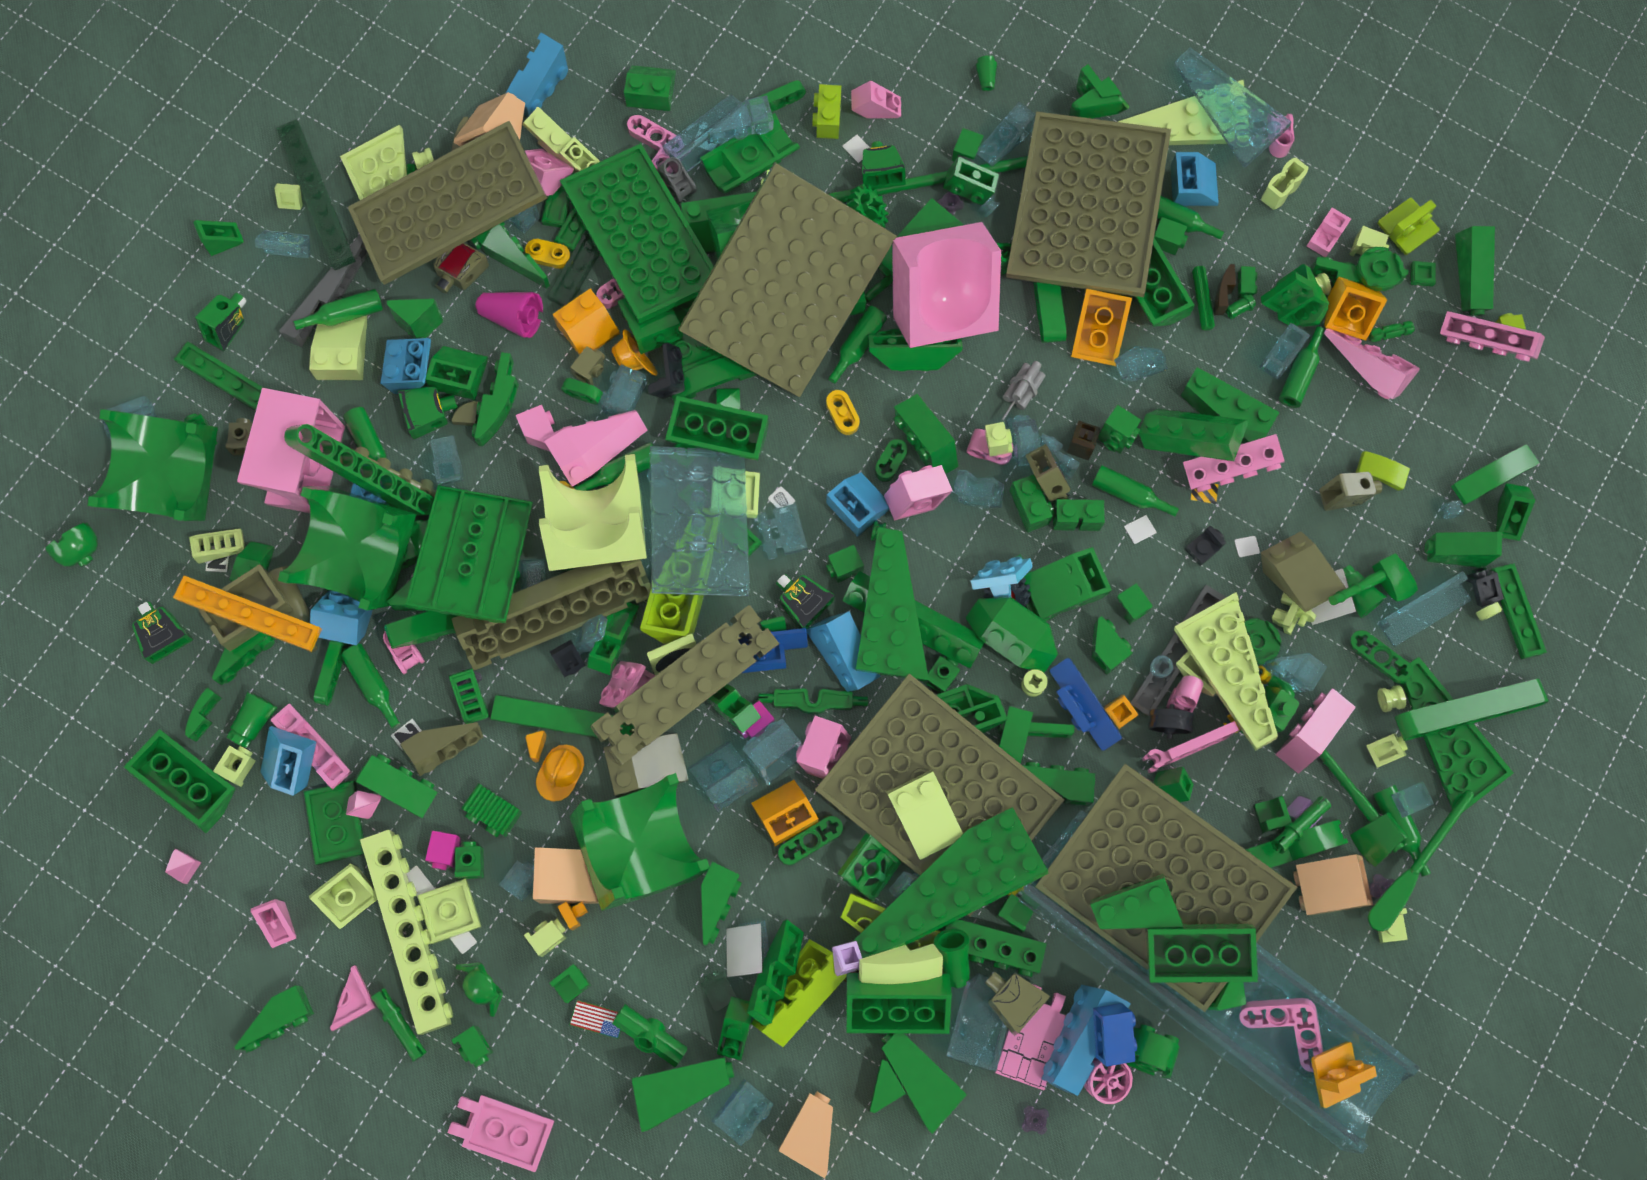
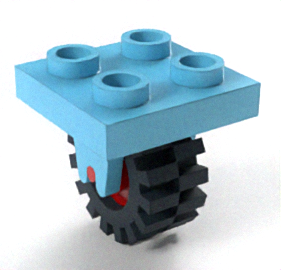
M1014 557L1007 562L1000 563L999 560L987 562L986 566L979 570L978 574L971 580L973 590L985 588L984 592L986 594L984 598L1010 596L1025 607L1030 600L1028 598L1031 596V592H1027L1030 586L1029 584L1024 585L1027 580L1023 577L1033 567L1031 558L1022 559L1021 557Z

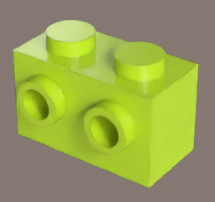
M819 84V93H814V107H818V113H813L812 127H817L816 138L839 139L841 85Z

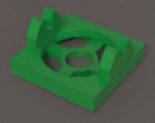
M866 833L837 874L850 887L874 902L902 861L872 835ZM867 850L877 852L874 858L866 859L862 855ZM884 858V869L881 872L880 862ZM857 862L862 865V875L858 880H856L854 874V867ZM871 862H875V872L868 875L866 871L867 866ZM877 878L874 883L865 885L868 879Z

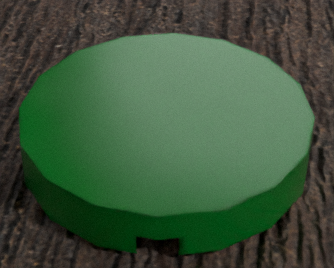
M1386 247L1367 249L1356 265L1360 281L1367 288L1375 291L1392 289L1399 283L1404 273L1403 262L1399 255L1395 252L1393 254Z
M1258 618L1245 620V627L1251 640L1257 665L1268 664L1277 657L1280 650L1281 637L1278 630L1268 621L1259 620Z

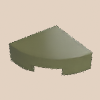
M478 401L468 402L459 407L453 415L452 423L454 425L473 426L474 423L477 424Z

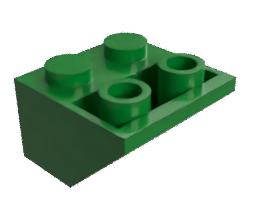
M443 346L432 357L425 380L429 387H437L439 392L475 400L488 357Z

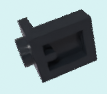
M1209 526L1200 536L1186 546L1185 550L1202 566L1222 549L1226 541L1218 529Z
M1477 568L1472 571V574L1464 576L1465 581L1473 585L1478 606L1484 607L1504 599L1497 572L1487 570V568Z
M571 640L549 651L564 678L576 674L581 668L586 666Z

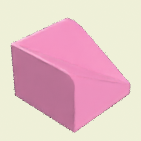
M362 791L355 792L348 799L346 815L370 819L381 800V796Z
M175 849L165 872L179 882L188 884L201 862L181 850Z

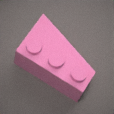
M1333 688L1326 695L1321 693L1314 700L1313 704L1315 707L1313 709L1309 708L1301 717L1302 723H1298L1289 733V739L1276 753L1277 757L1298 774L1323 753L1356 708Z

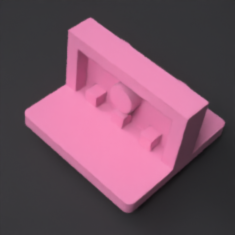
M620 661L612 671V678L609 684L601 693L599 704L614 709L615 706L646 684L655 675L645 670L646 666L642 664Z

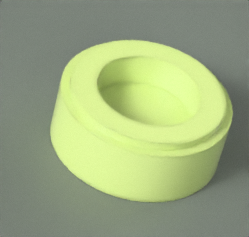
M1497 602L1476 612L1479 620L1483 621L1502 612V608Z

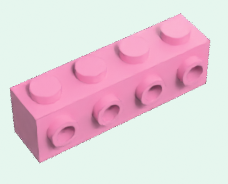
M1449 311L1446 313L1440 331L1441 335L1447 337V342L1460 345L1461 341L1470 343L1469 347L1478 350L1488 347L1493 349L1492 353L1506 356L1507 352L1516 354V359L1527 362L1530 361V358L1538 359L1545 338L1541 333Z
M1277 434L1241 444L1234 461L1199 457L1185 461L1183 464L1191 489H1197L1199 493L1212 489L1210 484L1220 482L1222 486L1235 482L1234 477L1243 475L1244 479L1258 475L1257 470L1266 468L1267 472L1281 468L1280 463L1285 461Z

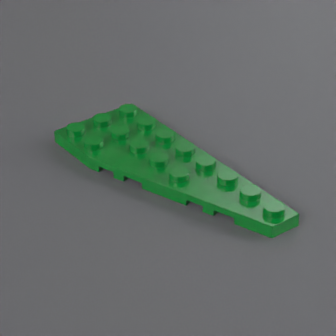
M1012 807L968 829L853 941L857 942L862 958L908 945L1049 874L1014 808Z

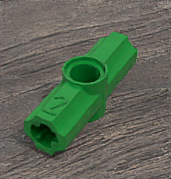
M626 1004L623 1005L612 1021L614 1026L634 1039V1044L640 1051L645 1053L653 1052L674 1067L679 1064L688 1047L665 1032L666 1029L662 1022L654 1018L646 1019Z

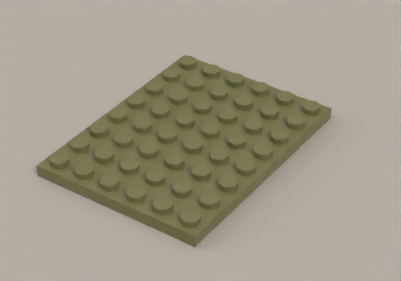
M1036 111L1006 278L1144 297L1171 129Z
M774 162L678 329L800 397L897 236Z
M910 673L815 788L818 793L919 875L925 872L951 845L920 860L887 791L932 770L963 834L968 829L1013 807L1031 841L1064 801L1062 797Z
M1124 763L1047 869L1049 874L1041 877L1035 886L1147 970V928L1100 929L1091 908L1090 900L1164 874L1183 924H1253L1256 928L1257 943L1297 889V886L1126 763ZM1181 982L1166 984L1205 1012L1227 982Z

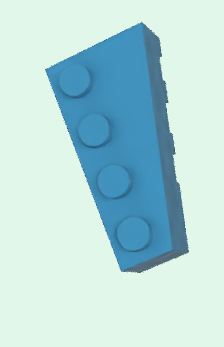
M1081 985L1074 995V1003L1064 1019V1026L1060 1036L1054 1042V1050L1044 1066V1073L1041 1079L1067 1093L1078 1096L1095 1067L1094 1063H1092L1093 1059L1096 1058L1093 1008L1123 1003L1129 1008L1131 1003L1107 990Z

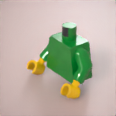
M1258 666L1263 672L1260 675L1261 683H1268V686L1264 688L1265 697L1271 710L1277 733L1282 732L1296 713L1299 701L1294 698L1295 693L1289 683L1275 675L1271 677V673L1263 666ZM1231 714L1227 715L1230 722L1235 721Z

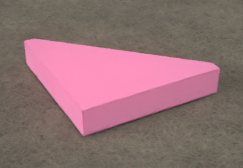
M355 965L351 967L346 986L341 994L337 1012L330 1026L331 1031H335L377 1008Z

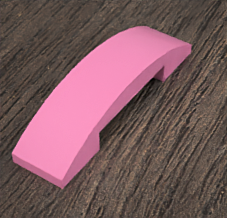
M290 703L271 719L273 724L279 729L317 741L312 766L331 789H334L352 773L334 750Z

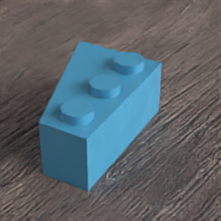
M540 33L537 38L540 40V43L534 53L531 51L528 53L527 58L530 60L525 69L517 72L506 93L514 94L518 99L525 102L524 116L529 117L537 107L541 109L547 96L549 97L553 94L555 86L568 73L563 45L543 33Z
M849 611L827 617L806 629L807 634L847 692L859 690L881 677L880 674L856 671L861 635Z

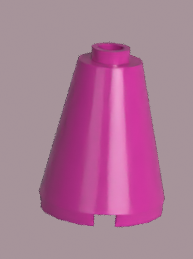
M534 292L483 293L477 298L475 303L479 315L523 338L533 337L541 323V319H538L539 311L543 312V303L540 295Z

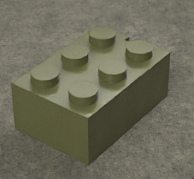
M260 564L221 589L286 615L293 611V608L269 572ZM198 609L207 624L211 626L210 629L220 644L229 651H232L259 633L248 627Z

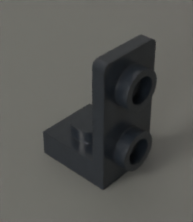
M667 342L662 345L666 377L659 378L657 382L648 385L649 394L662 399L685 391L681 350L679 347Z

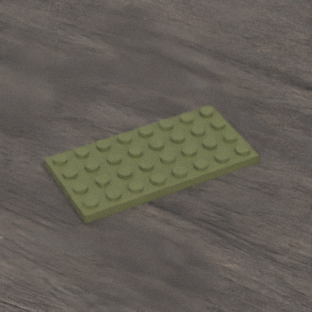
M507 121L350 205L348 209L378 277L386 285L547 199V196L510 121Z

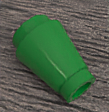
M981 56L977 59L975 65L981 90L991 91L995 89L997 62L993 56Z

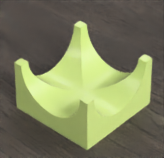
M635 454L625 455L624 469L613 483L593 491H580L569 488L553 476L549 465L539 466L545 518L539 519V526L549 571L647 558L642 496Z

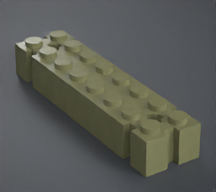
M640 559L577 567L513 593L506 624L475 618L470 619L463 616L452 618L457 638L475 671L492 664L491 658L500 656L501 659H504L628 607L626 603L635 599L636 603L647 600L650 595L651 585Z
M750 605L730 620L733 624L731 627L727 622L615 706L614 710L617 714L611 717L607 712L590 726L601 742L607 739L613 746L608 751L619 766L638 753L635 748L638 744L645 748L756 662L753 657L755 654L760 659L779 644L768 628L762 631L757 625L761 619ZM745 636L748 641L741 645L738 640ZM622 724L625 727L629 725L632 728V730H630V733H632L631 736H629L628 734H621L620 731L623 728H621L620 726Z

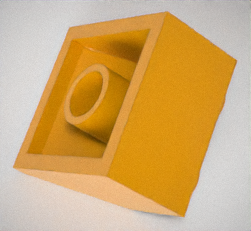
M1338 276L1328 296L1329 305L1324 326L1366 341L1387 299L1380 291L1372 290L1363 284Z
M591 289L553 313L556 326L579 355L586 346L592 350L598 349L620 334L605 306Z

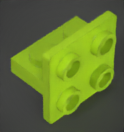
M1409 198L1377 222L1379 227L1389 235L1388 237L1405 255L1414 251L1440 231V228L1431 219L1433 217L1431 213L1436 208L1432 200H1429L1420 207L1413 198Z

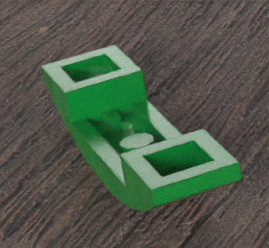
M728 357L719 358L684 372L685 391L673 395L672 398L674 403L676 396L691 399L697 397L696 393L737 378L742 381L758 374Z

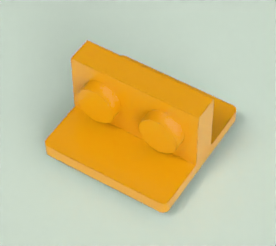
M1346 1041L1311 1058L1319 1102L1323 1108H1328L1361 1091V1083L1377 1076L1375 1066L1364 1064L1361 1060H1355L1351 1042Z

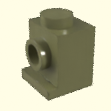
M586 346L570 367L572 375L581 382L594 386L593 378H597L604 369L603 360L606 356L598 349L592 350Z
M238 418L236 423H229L226 449L232 456H244L253 424L249 419Z

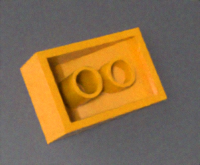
M1086 289L1071 357L1116 366L1132 298Z

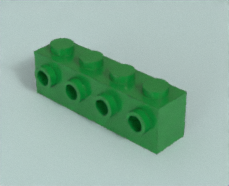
M959 919L944 927V930L960 929L968 934V956L971 962L983 964L984 960L994 963V968L1008 971V967L1018 969L1017 974L1032 978L1033 974H1040L1047 943Z

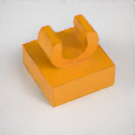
M568 902L558 906L565 922L572 931L581 926L577 918L588 913L582 902L572 908Z

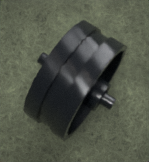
M1170 704V707L1167 709L1149 710L1150 722L1148 723V729L1165 733L1168 739H1172V735L1191 734L1193 733L1192 721L1194 720V714L1174 709V704Z

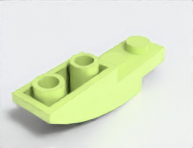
M539 107L523 122L522 125L539 140L537 143L551 155L574 168L573 173H577L600 162L575 137L571 138Z

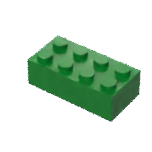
M1183 924L1184 927L1147 928L1148 978L1150 983L1258 982L1256 928L1253 924Z
M847 973L846 1033L949 1034L952 999L950 974H942L940 977L913 983L872 984L862 983L859 980V973Z

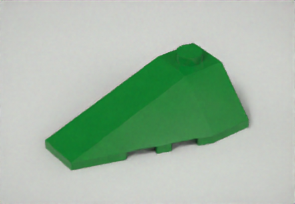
M504 222L470 239L471 244L476 250L481 249L487 256L546 289L550 286L546 274L530 254H523L524 250L515 236L509 237L510 235L504 227Z

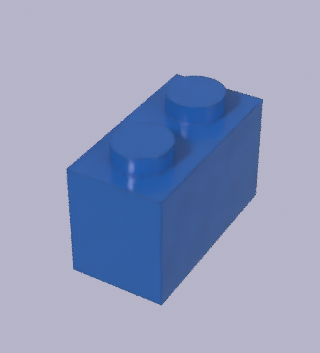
M1123 1003L1093 1008L1096 1058L1106 1067L1135 1062L1137 1042L1133 1033V1027L1136 1025L1134 1013Z

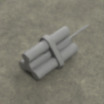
M1034 361L1032 365L1024 363L1016 377L1010 380V386L1003 395V399L1007 402H1012V404L1003 416V421L1014 404H1017L1016 406L1020 410H1024L1031 398L1037 395V389L1046 376L1040 371L1042 365L1038 361Z

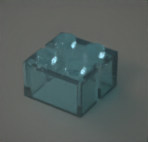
M781 719L778 722L775 721L769 724L765 732L759 737L751 738L746 743L743 751L750 766L768 786L797 763L796 753L802 744L790 727Z

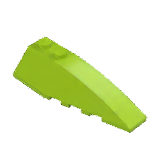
M697 508L684 530L680 542H677L669 561H666L662 568V573L651 587L640 630L665 645L689 634L694 636L721 514L710 513L709 509ZM700 515H706L708 518H703Z

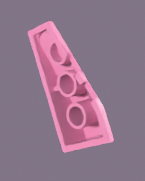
M1326 329L1324 332L1369 385L1378 391V395L1385 399H1394L1400 396L1420 370L1419 367L1395 354H1392V356L1382 354L1380 347L1368 344L1362 345V341L1359 338L1331 329Z
M634 410L609 416L608 419L596 422L592 420L572 427V425L563 427L543 440L573 487L593 475L644 434L647 428L637 411Z

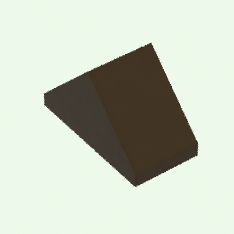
M1079 420L1067 453L1089 461L1096 446L1100 428Z

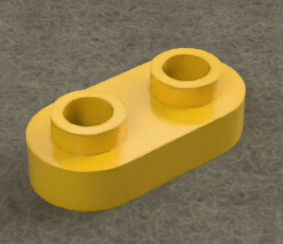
M533 239L525 247V252L530 254L534 261L540 265L562 269L568 266L571 261L569 249L562 244L542 239ZM535 247H540V250L533 251ZM561 252V256H555L556 253Z
M834 390L829 393L826 406L838 431L845 435L854 434L859 428L860 419L849 396L842 390ZM841 402L842 405L840 407H836L834 403ZM849 421L852 425L846 427L843 423Z

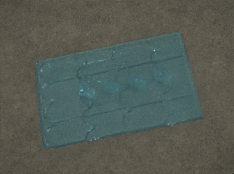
M650 446L652 593L748 596L750 579L745 458L700 448L685 449L680 447L661 448L659 446Z

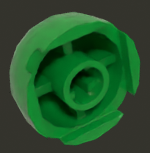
M88 522L86 524L81 523L63 533L62 537L58 540L59 543L53 540L46 546L45 550L56 563L62 566L72 567L79 564L80 567H83L93 561L92 555L97 550L98 539Z

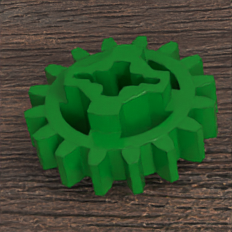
M861 184L850 190L851 193L847 195V198L850 200L847 202V206L885 228V224L888 223L886 216L889 213L885 211L884 208L887 205L883 202L882 195H877V189L872 190L871 185L865 186Z

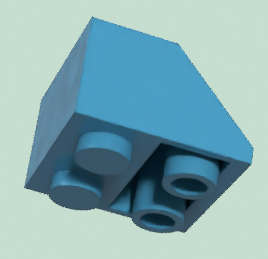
M1176 152L1170 165L1173 201L1183 206H1218L1216 163L1199 152Z
M429 338L387 340L380 384L394 394H398V391L421 388L425 384L431 340Z
M862 472L844 479L827 494L826 504L857 537L869 528L875 520H878L890 510L885 497Z
M328 591L311 609L310 624L322 629L318 638L357 645L366 634L373 610L367 611L358 608L360 602L354 598L335 591Z
M273 726L269 727L260 773L270 788L294 796L307 787L317 741Z

